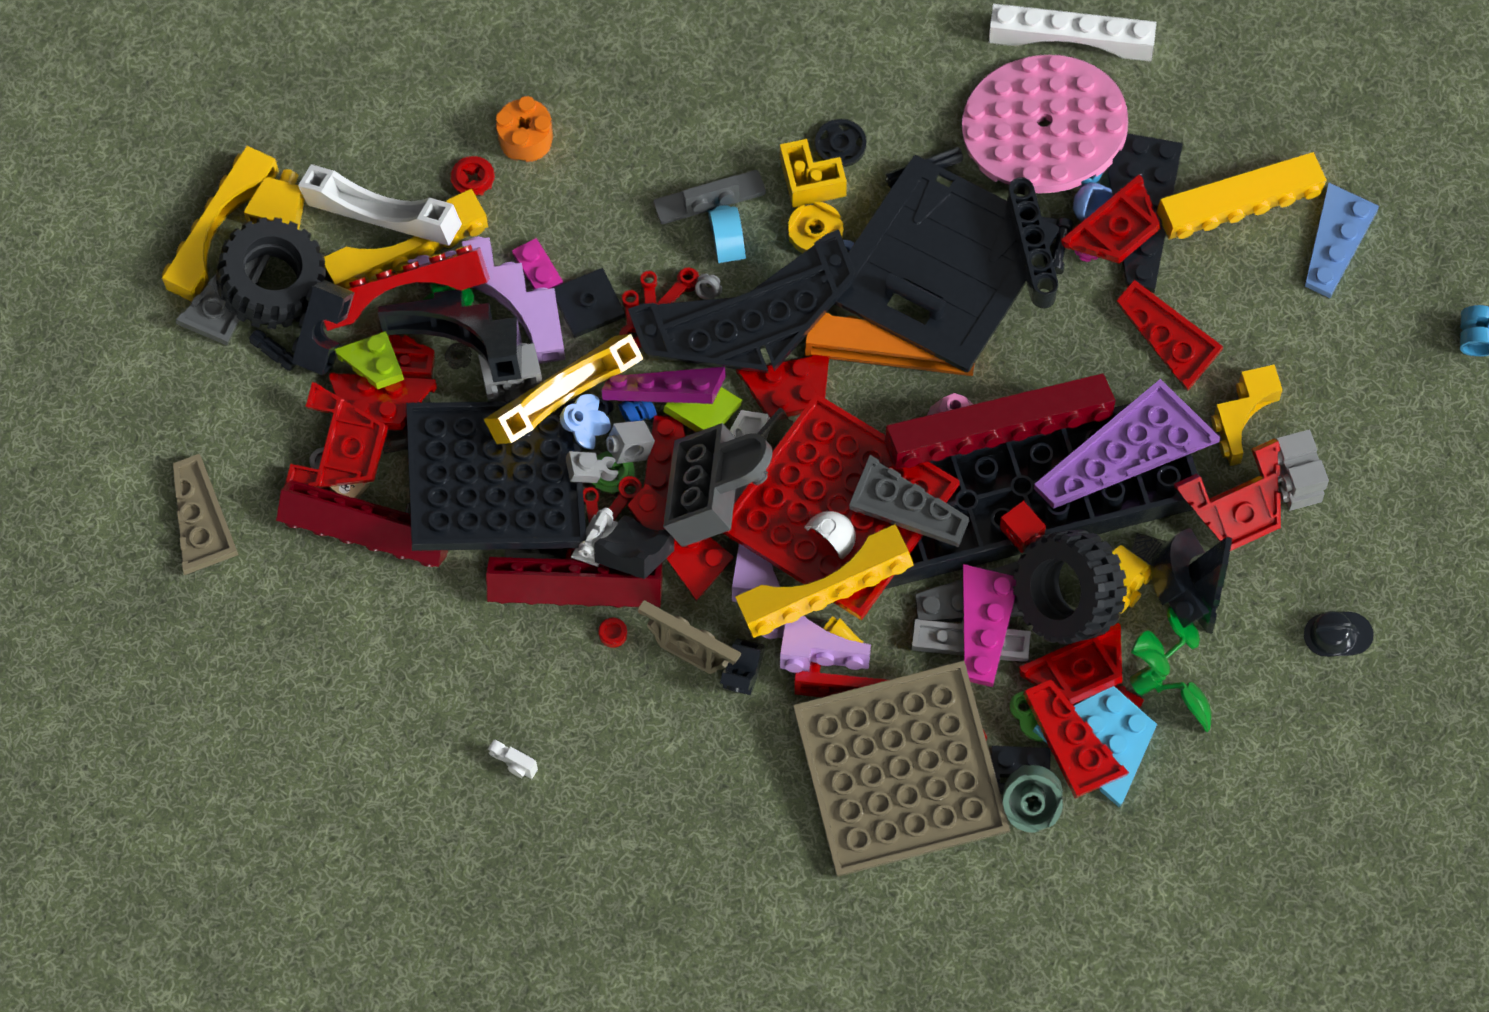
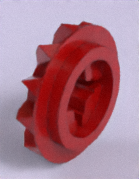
M469 156L459 160L451 171L452 185L459 194L472 189L475 195L483 196L485 191L491 189L495 180L494 169L490 162L478 156ZM475 173H478L479 181L472 180L468 183L467 175L473 176Z

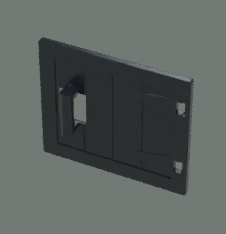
M914 155L848 252L855 271V279L834 304L960 370L969 372L1027 283L1007 200L918 155ZM941 176L951 181L952 184L950 187H947L937 182V177ZM1042 219L1050 247L1059 233V227ZM1029 241V242H1028V243H1031V244H1037L1036 242H1033V241ZM897 294L930 311V319L926 325L887 306L893 295Z

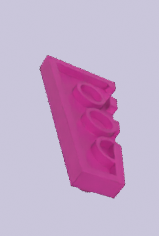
M963 564L964 661L970 682L993 687L1016 597L1013 592L1016 580L1011 575Z

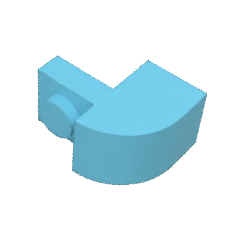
M722 205L714 210H708L718 263L746 259L738 208Z

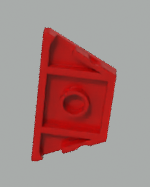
M1138 175L1062 238V246L1120 263L1160 230V224L1156 213L1153 211L1152 202L1149 195H1147L1142 176Z
M330 373L329 375L335 395L382 422L389 430H402L406 426V403H422V400L429 392L434 393L437 389L436 379L404 378L403 381L377 389L368 382L367 378L360 375Z
M1117 623L1114 626H1110L1109 631L1103 635L1074 642L1019 667V674L1036 686L1051 679L1072 705L1122 683L1121 625Z

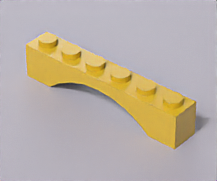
M246 146L242 154L239 153L235 157L230 173L221 179L219 190L214 197H210L207 201L205 212L201 218L194 221L189 237L186 241L180 243L173 262L168 263L164 268L162 279L166 290L191 302L204 290L209 282L207 271L208 252L218 227L232 211L254 196L264 178H275L279 172L275 158L249 146Z
M470 189L446 201L454 205L462 224L449 246L414 236L405 242L379 249L344 247L324 257L326 274L331 283L346 288L350 286V281L365 277L366 281L376 279L375 274L384 270L402 271V265L408 264V260L415 259L421 255L432 256L437 250L457 245L465 237L481 234L488 227L486 214L473 190Z
M631 334L614 336L486 417L484 421L497 444L513 443L533 430L544 418L566 402L612 376L624 372L641 361L643 357Z
M895 524L868 536L862 548L851 561L824 579L794 587L760 585L735 596L752 636L755 638L759 635H766L772 632L773 629L786 623L795 622L801 616L812 611L822 610L832 602L848 598L854 592L865 587L875 586L881 580L894 574H901L907 568L914 565Z

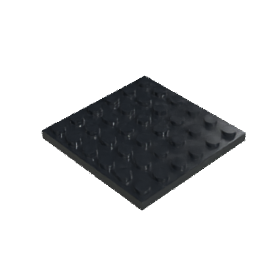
M576 401L566 402L544 418L533 430L513 443L497 444L484 419L510 402L406 403L412 551L579 548L580 543L586 541L582 482H570L565 457L569 451L580 452V445L576 442L573 432L565 430L560 423V415L563 409L570 404H575Z

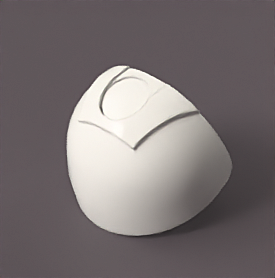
M833 511L821 512L812 517L805 526L807 531L813 528L822 534L833 545L841 559H844L850 553L855 544L856 534L851 521L840 513Z

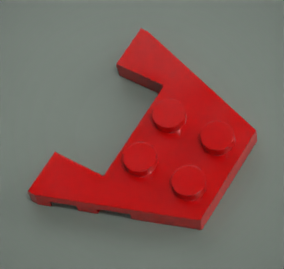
M813 355L783 362L775 371L772 365H768L769 373L736 369V373L750 389L751 395L764 414H768L770 421L800 415L816 393L826 398L829 356Z
M312 382L306 407L311 410L333 414L319 469L290 464L285 485L290 480L318 488L374 482L388 427L319 384Z
M1275 438L1251 449L1260 476L1209 499L1201 476L1198 474L1174 484L1175 489L1219 541L1225 537H1232L1230 551L1281 528L1280 492L1278 491V476H1280L1278 452L1280 451V444Z

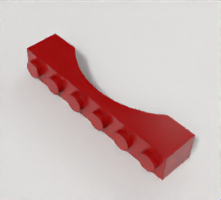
M472 245L463 246L455 249V255L446 257L445 253H440L429 257L430 262L419 265L418 261L402 265L403 270L392 273V270L388 269L376 273V279L366 281L365 277L350 281V286L345 289L355 293L348 317L338 324L324 320L327 331L354 323L373 299L385 291L400 285L414 282H433L461 291L487 283L490 277L480 247L472 249Z

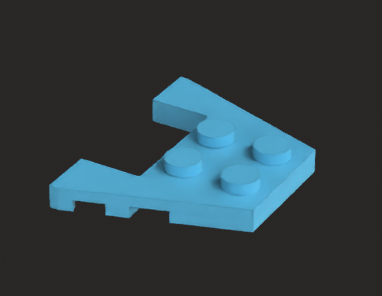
M1113 686L1074 705L1082 720L1091 726L1093 733L1102 744H1106L1111 750L1112 756L1121 766L1123 765L1129 772L1127 776L1099 789L1107 798L1120 807L1157 724ZM1037 725L1033 732L1047 743L1039 725Z

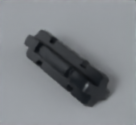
M257 329L250 335L249 340L253 346L260 348L264 354L275 362L281 363V366L287 371L294 369L296 364L292 363L294 357L292 353L286 352L284 347L270 337L267 338L266 334L261 330Z

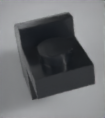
M737 638L732 644V648L739 651L741 655L735 664L728 663V666L722 672L720 684H723L724 689L751 695L760 670L765 645Z

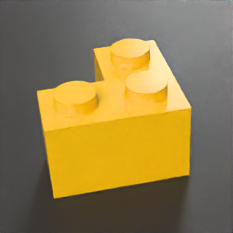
M807 139L780 144V161L793 208L804 204H813V202L846 197L847 181L840 157L813 163Z

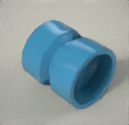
M1474 305L1466 307L1461 311L1462 332L1460 335V350L1462 353L1470 356H1489V306Z

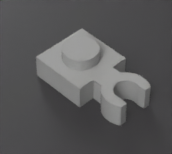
M569 451L565 457L570 482L597 483L600 477L606 481H612L618 475V471L608 469L615 463V458L604 457L602 460H597L596 453Z

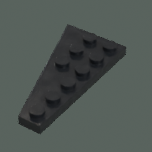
M1127 133L1122 150L1118 151L1112 159V164L1107 168L1113 196L1138 175L1142 176L1144 187L1151 199L1153 211L1156 213L1160 224V230L1122 261L1127 288L1136 280L1150 292L1155 293L1166 235L1162 220L1156 211L1160 200L1172 196L1174 193L1183 143Z

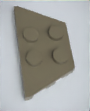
M645 600L638 608L639 614L650 618L647 626L654 634L661 648L709 674L716 672L717 669L722 670L726 668L729 662L732 665L735 664L741 655L739 651L715 639L710 632L703 629L698 630L691 626L683 617H674Z

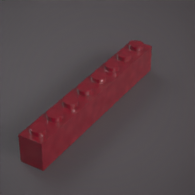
M1104 373L890 424L886 426L885 444L895 469L911 468L920 463L932 460L940 461L949 456L968 454L973 450L981 448H993L1014 440L1022 441L1027 437L1039 434L1046 435L1063 428H1075L1084 423L1103 421L1113 416L1116 400Z

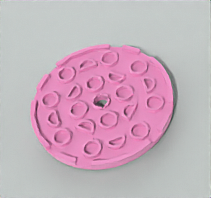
M1060 55L1026 57L1008 63L993 71L974 89L963 113V139L969 157L976 162L980 171L993 181L997 182L999 180L1010 185L1012 180L1024 177L1033 183L1035 193L1065 191L1080 186L1081 181L1093 175L1099 176L1112 164V159L1119 150H1122L1128 132L1127 106L1116 83L1094 65L1076 58ZM1044 118L1052 122L1049 126L1045 127L1038 125Z

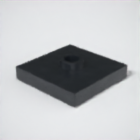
M603 268L554 287L556 301L574 338L625 318V312Z

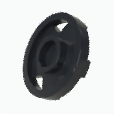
M847 119L831 120L825 123L816 134L815 149L822 161L840 157L842 166L848 167L857 163L866 151V135L863 129L853 121ZM840 126H847L850 129L843 131ZM827 130L828 137L821 139V136ZM860 137L862 140V147L856 144V141ZM824 153H829L830 158L826 156Z

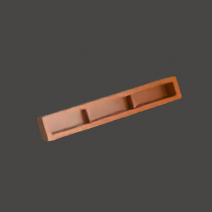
M826 313L807 334L805 356L821 355L829 356V359L973 376L974 365L969 372H964L878 326L855 316L839 317Z

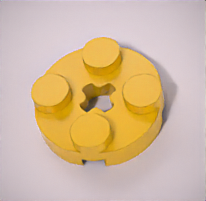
M813 202V205L808 206L804 204L798 207L790 216L788 222L789 241L801 253L814 246V243L821 237L833 231L839 230L843 238L841 216L829 204L823 202ZM817 224L821 225V233H811L810 226L816 227Z

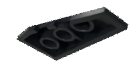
M1225 537L1189 564L1191 580L1210 611L1197 620L1206 633L1212 634L1215 626L1216 609L1220 603L1222 587L1225 581L1232 537Z

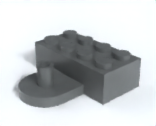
M723 423L674 441L663 527L682 547L731 530L735 490L751 482L754 485L762 484L767 479L768 471L766 469L772 459V447L763 436L755 433L735 438Z

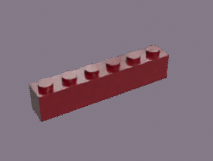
M290 480L281 489L276 521L285 523L290 528H303L312 531L313 534L318 536L328 535L338 538L339 541L346 544L356 543L366 546L370 551L391 553L398 559L415 560L426 567H439L447 557L448 550L412 551L409 513Z
M489 557L486 572L487 602H497L500 604L526 603L529 605L555 604L559 606L584 605L588 607L596 605L620 608L624 606L640 607L645 600L661 608L662 563L643 579L601 564L597 567L579 560Z

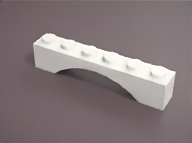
M993 4L989 43L1020 46L1042 41L1075 42L1104 49L1121 58L1151 61L1156 22Z
M312 164L298 185L308 206L448 246L462 225L456 209L451 203L433 198L418 201L388 198L356 185L333 170Z

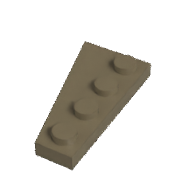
M200 453L173 463L184 575L239 555Z

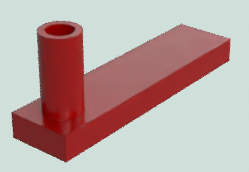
M810 662L809 672L801 671L795 675V695L827 697L888 680L820 673L821 665Z

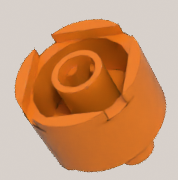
M524 96L521 99L508 103L497 114L496 127L499 145L506 156L516 161L518 159L532 162L542 158L549 151L553 140L551 116L544 105L535 101L532 97Z

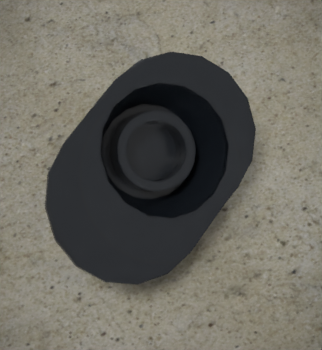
M1328 611L1315 615L1304 628V640L1307 647L1313 653L1325 657L1361 654L1370 647L1374 636L1372 626L1364 616L1348 611Z

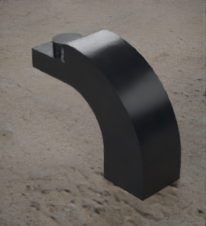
M1191 528L1181 531L1155 551L1151 561V577L1158 599L1162 606L1170 604L1183 628L1192 625L1210 612L1196 590L1189 574V564L1205 553Z

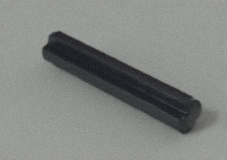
M953 147L924 159L944 169L962 162L963 154L959 147ZM906 166L885 174V180L889 188L894 186Z

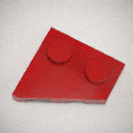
M388 335L403 377L432 379L435 351L425 345L417 344L414 339L406 335L403 338L398 335Z

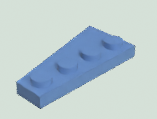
M1331 183L1328 184L1305 287L1331 298L1379 208L1378 205Z

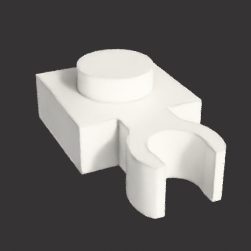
M495 739L488 748L489 754L505 762L509 766L508 770L517 777L523 778L525 775L532 779L538 770L536 760L512 747H506Z

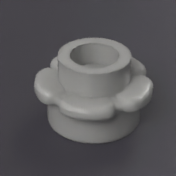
M705 273L698 277L695 290L700 298L711 300L721 294L722 286L717 276Z

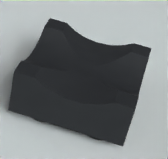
M624 515L607 537L599 538L594 543L595 563L645 579L674 551V538L666 529L653 530L641 525L634 518Z

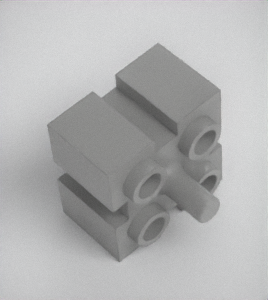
M522 343V379L493 383L491 370L482 356L478 355L488 402H511L542 383L534 343Z
M1310 429L1277 438L1280 444V451L1278 452L1280 476H1278V482L1282 486H1278V491L1280 492L1281 502L1287 503L1289 511L1321 503L1325 494L1323 490L1327 488L1329 479L1322 460L1318 458L1317 447Z

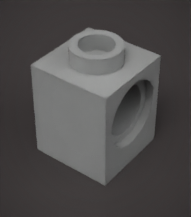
M644 420L616 423L607 437L606 446L617 464L645 461L648 459L655 440Z

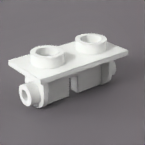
M603 508L593 516L586 529V541L580 543L579 548L574 550L571 558L597 567L599 566L598 563H595L594 543L599 538L607 537L618 524V522L613 521V512L609 508Z

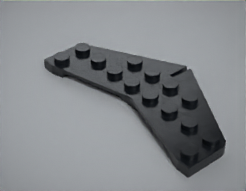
M836 230L821 237L814 243V246L746 294L738 297L657 305L656 303L640 304L629 308L628 311L642 349L651 358L769 373L760 349L766 347L775 371L853 283L855 271L840 231Z

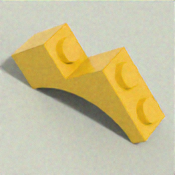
M1275 364L1241 372L1240 381L1236 384L1239 399L1217 404L1215 414L1211 416L1213 429L1215 432L1220 433L1222 441H1219L1222 457L1228 458L1230 466L1241 464L1244 454L1241 439L1242 430L1248 420L1264 406L1280 401L1283 389Z

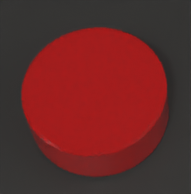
M614 617L605 619L598 629L600 641L610 648L621 646L628 636L626 624L621 619Z

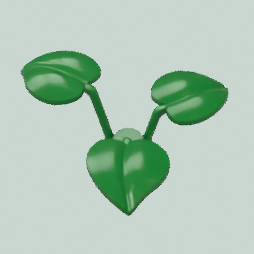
M1169 606L1167 610L1168 621L1174 632L1180 637L1179 642L1164 654V648L1155 634L1148 630L1141 633L1137 637L1131 653L1143 659L1148 666L1132 674L1130 682L1133 689L1140 696L1153 689H1156L1158 693L1167 689H1181L1180 693L1184 703L1207 733L1211 727V708L1200 688L1193 682H1189L1187 685L1184 682L1163 684L1166 676L1170 673V665L1167 659L1181 648L1185 642L1191 649L1197 648L1200 643L1199 633L1195 624L1193 623L1183 628L1173 609Z

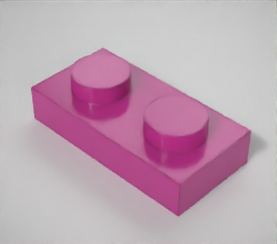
M537 238L512 250L516 261L522 263L523 272L534 290L542 287L551 289L563 284V280Z

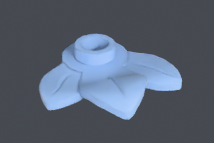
M592 394L579 396L575 404L566 406L560 415L562 427L567 431L573 432L575 440L580 446L591 450L595 448V436L604 435L611 429L608 416L602 411H598L599 398Z

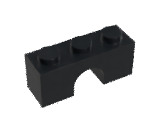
M326 280L310 288L306 301L309 302L307 311L303 313L299 322V327L301 328L300 336L295 340L292 347V353H294L293 364L320 375L327 373L333 368L337 356L335 349L339 348L340 343L326 336L323 330L324 320L338 324L346 319L355 292Z

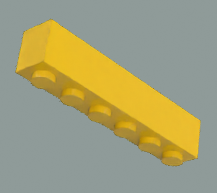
M1314 152L1162 198L1156 212L1162 220L1163 228L1169 240L1176 237L1184 239L1196 231L1202 229L1210 231L1221 223L1228 221L1235 223L1242 220L1245 216L1254 213L1255 215H1261L1269 211L1270 208L1279 205L1280 207H1287L1302 198L1313 199L1320 195L1327 180Z

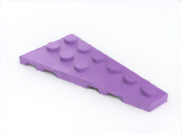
M1159 379L1036 482L1034 489L1053 508H1056L1218 443L1220 437Z

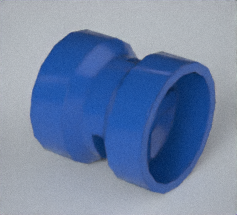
M623 401L618 404L626 422L650 420L657 416L652 402Z

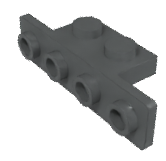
M754 170L654 199V206L660 223L666 224L701 214L708 210H714L718 206L732 205L765 195L766 189L759 171Z

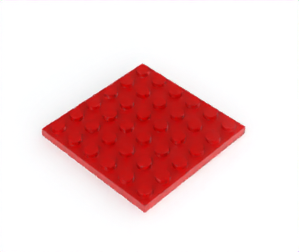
M816 393L772 452L771 462L766 469L768 471L767 479L759 485H754L752 482L749 483L734 503L731 530L723 534L806 585L824 579L841 569L859 552L868 536L893 525L849 509V504L870 455L878 459L882 465L889 469H894L901 474V477L912 484L916 483L926 493L934 498L941 499L945 503H947L959 486V480L930 462L920 463L911 468L895 469L886 447L885 435ZM833 511L846 516L851 521L856 539L852 550L844 559L839 557L836 549L822 534L813 528L808 531L805 529L806 524L812 517L821 512ZM897 526L910 554L923 535ZM894 575L881 580L875 586L865 587L854 592L850 597L839 599L833 603L862 621Z

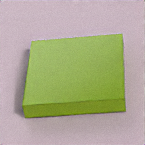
M721 387L713 404L667 402L663 412L695 432H699L721 423L725 424L739 409L742 399Z

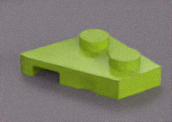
M386 331L335 349L337 358L341 362L343 360L352 366L354 372L361 377L367 378L368 382L377 389L404 380Z

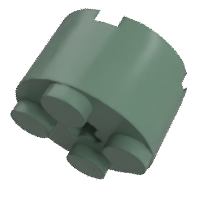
M1022 765L1009 776L1003 791V807L1010 823L1022 831L1033 833L1047 827L1049 828L1057 822L1063 808V790L1060 780L1053 772L1041 766ZM1033 795L1038 797V799H1034L1033 802L1028 801V797H1032Z

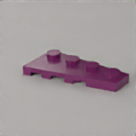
M725 367L614 375L605 382L602 388L603 400L713 404L726 377Z

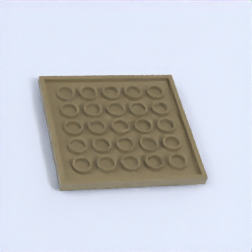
M965 661L793 705L837 877L1010 832Z

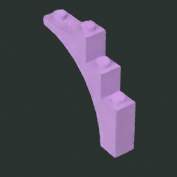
M473 237L468 241H462L463 246L472 245V249L480 247L490 277L487 283L472 288L493 297L517 317L531 343L535 345L539 364L565 360L554 288L547 289L542 287L532 292H526L522 263L506 262L501 266L494 267L490 237ZM456 251L445 252L446 257L456 254ZM421 255L415 259L408 260V263L418 261L419 265L430 262L429 257L431 256Z
M739 544L732 584V602H737L735 596L760 585L780 587L772 564ZM801 616L795 622L779 626L766 635H761L768 639L783 638L780 653V669H786L793 673L809 672L810 662L818 663L822 666H846L853 670L869 669L870 644L847 640L827 632L805 616Z

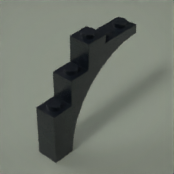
M458 289L434 292V299L378 306L382 332L386 331L387 335L425 334L448 338L472 348L482 356L491 370L493 383L522 379V340L517 317L493 321L489 303L465 306L462 290Z

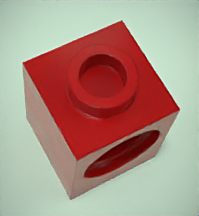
M1023 501L1001 517L1000 529L1017 549L1024 553L1025 548L1030 543L1045 535L1046 525Z

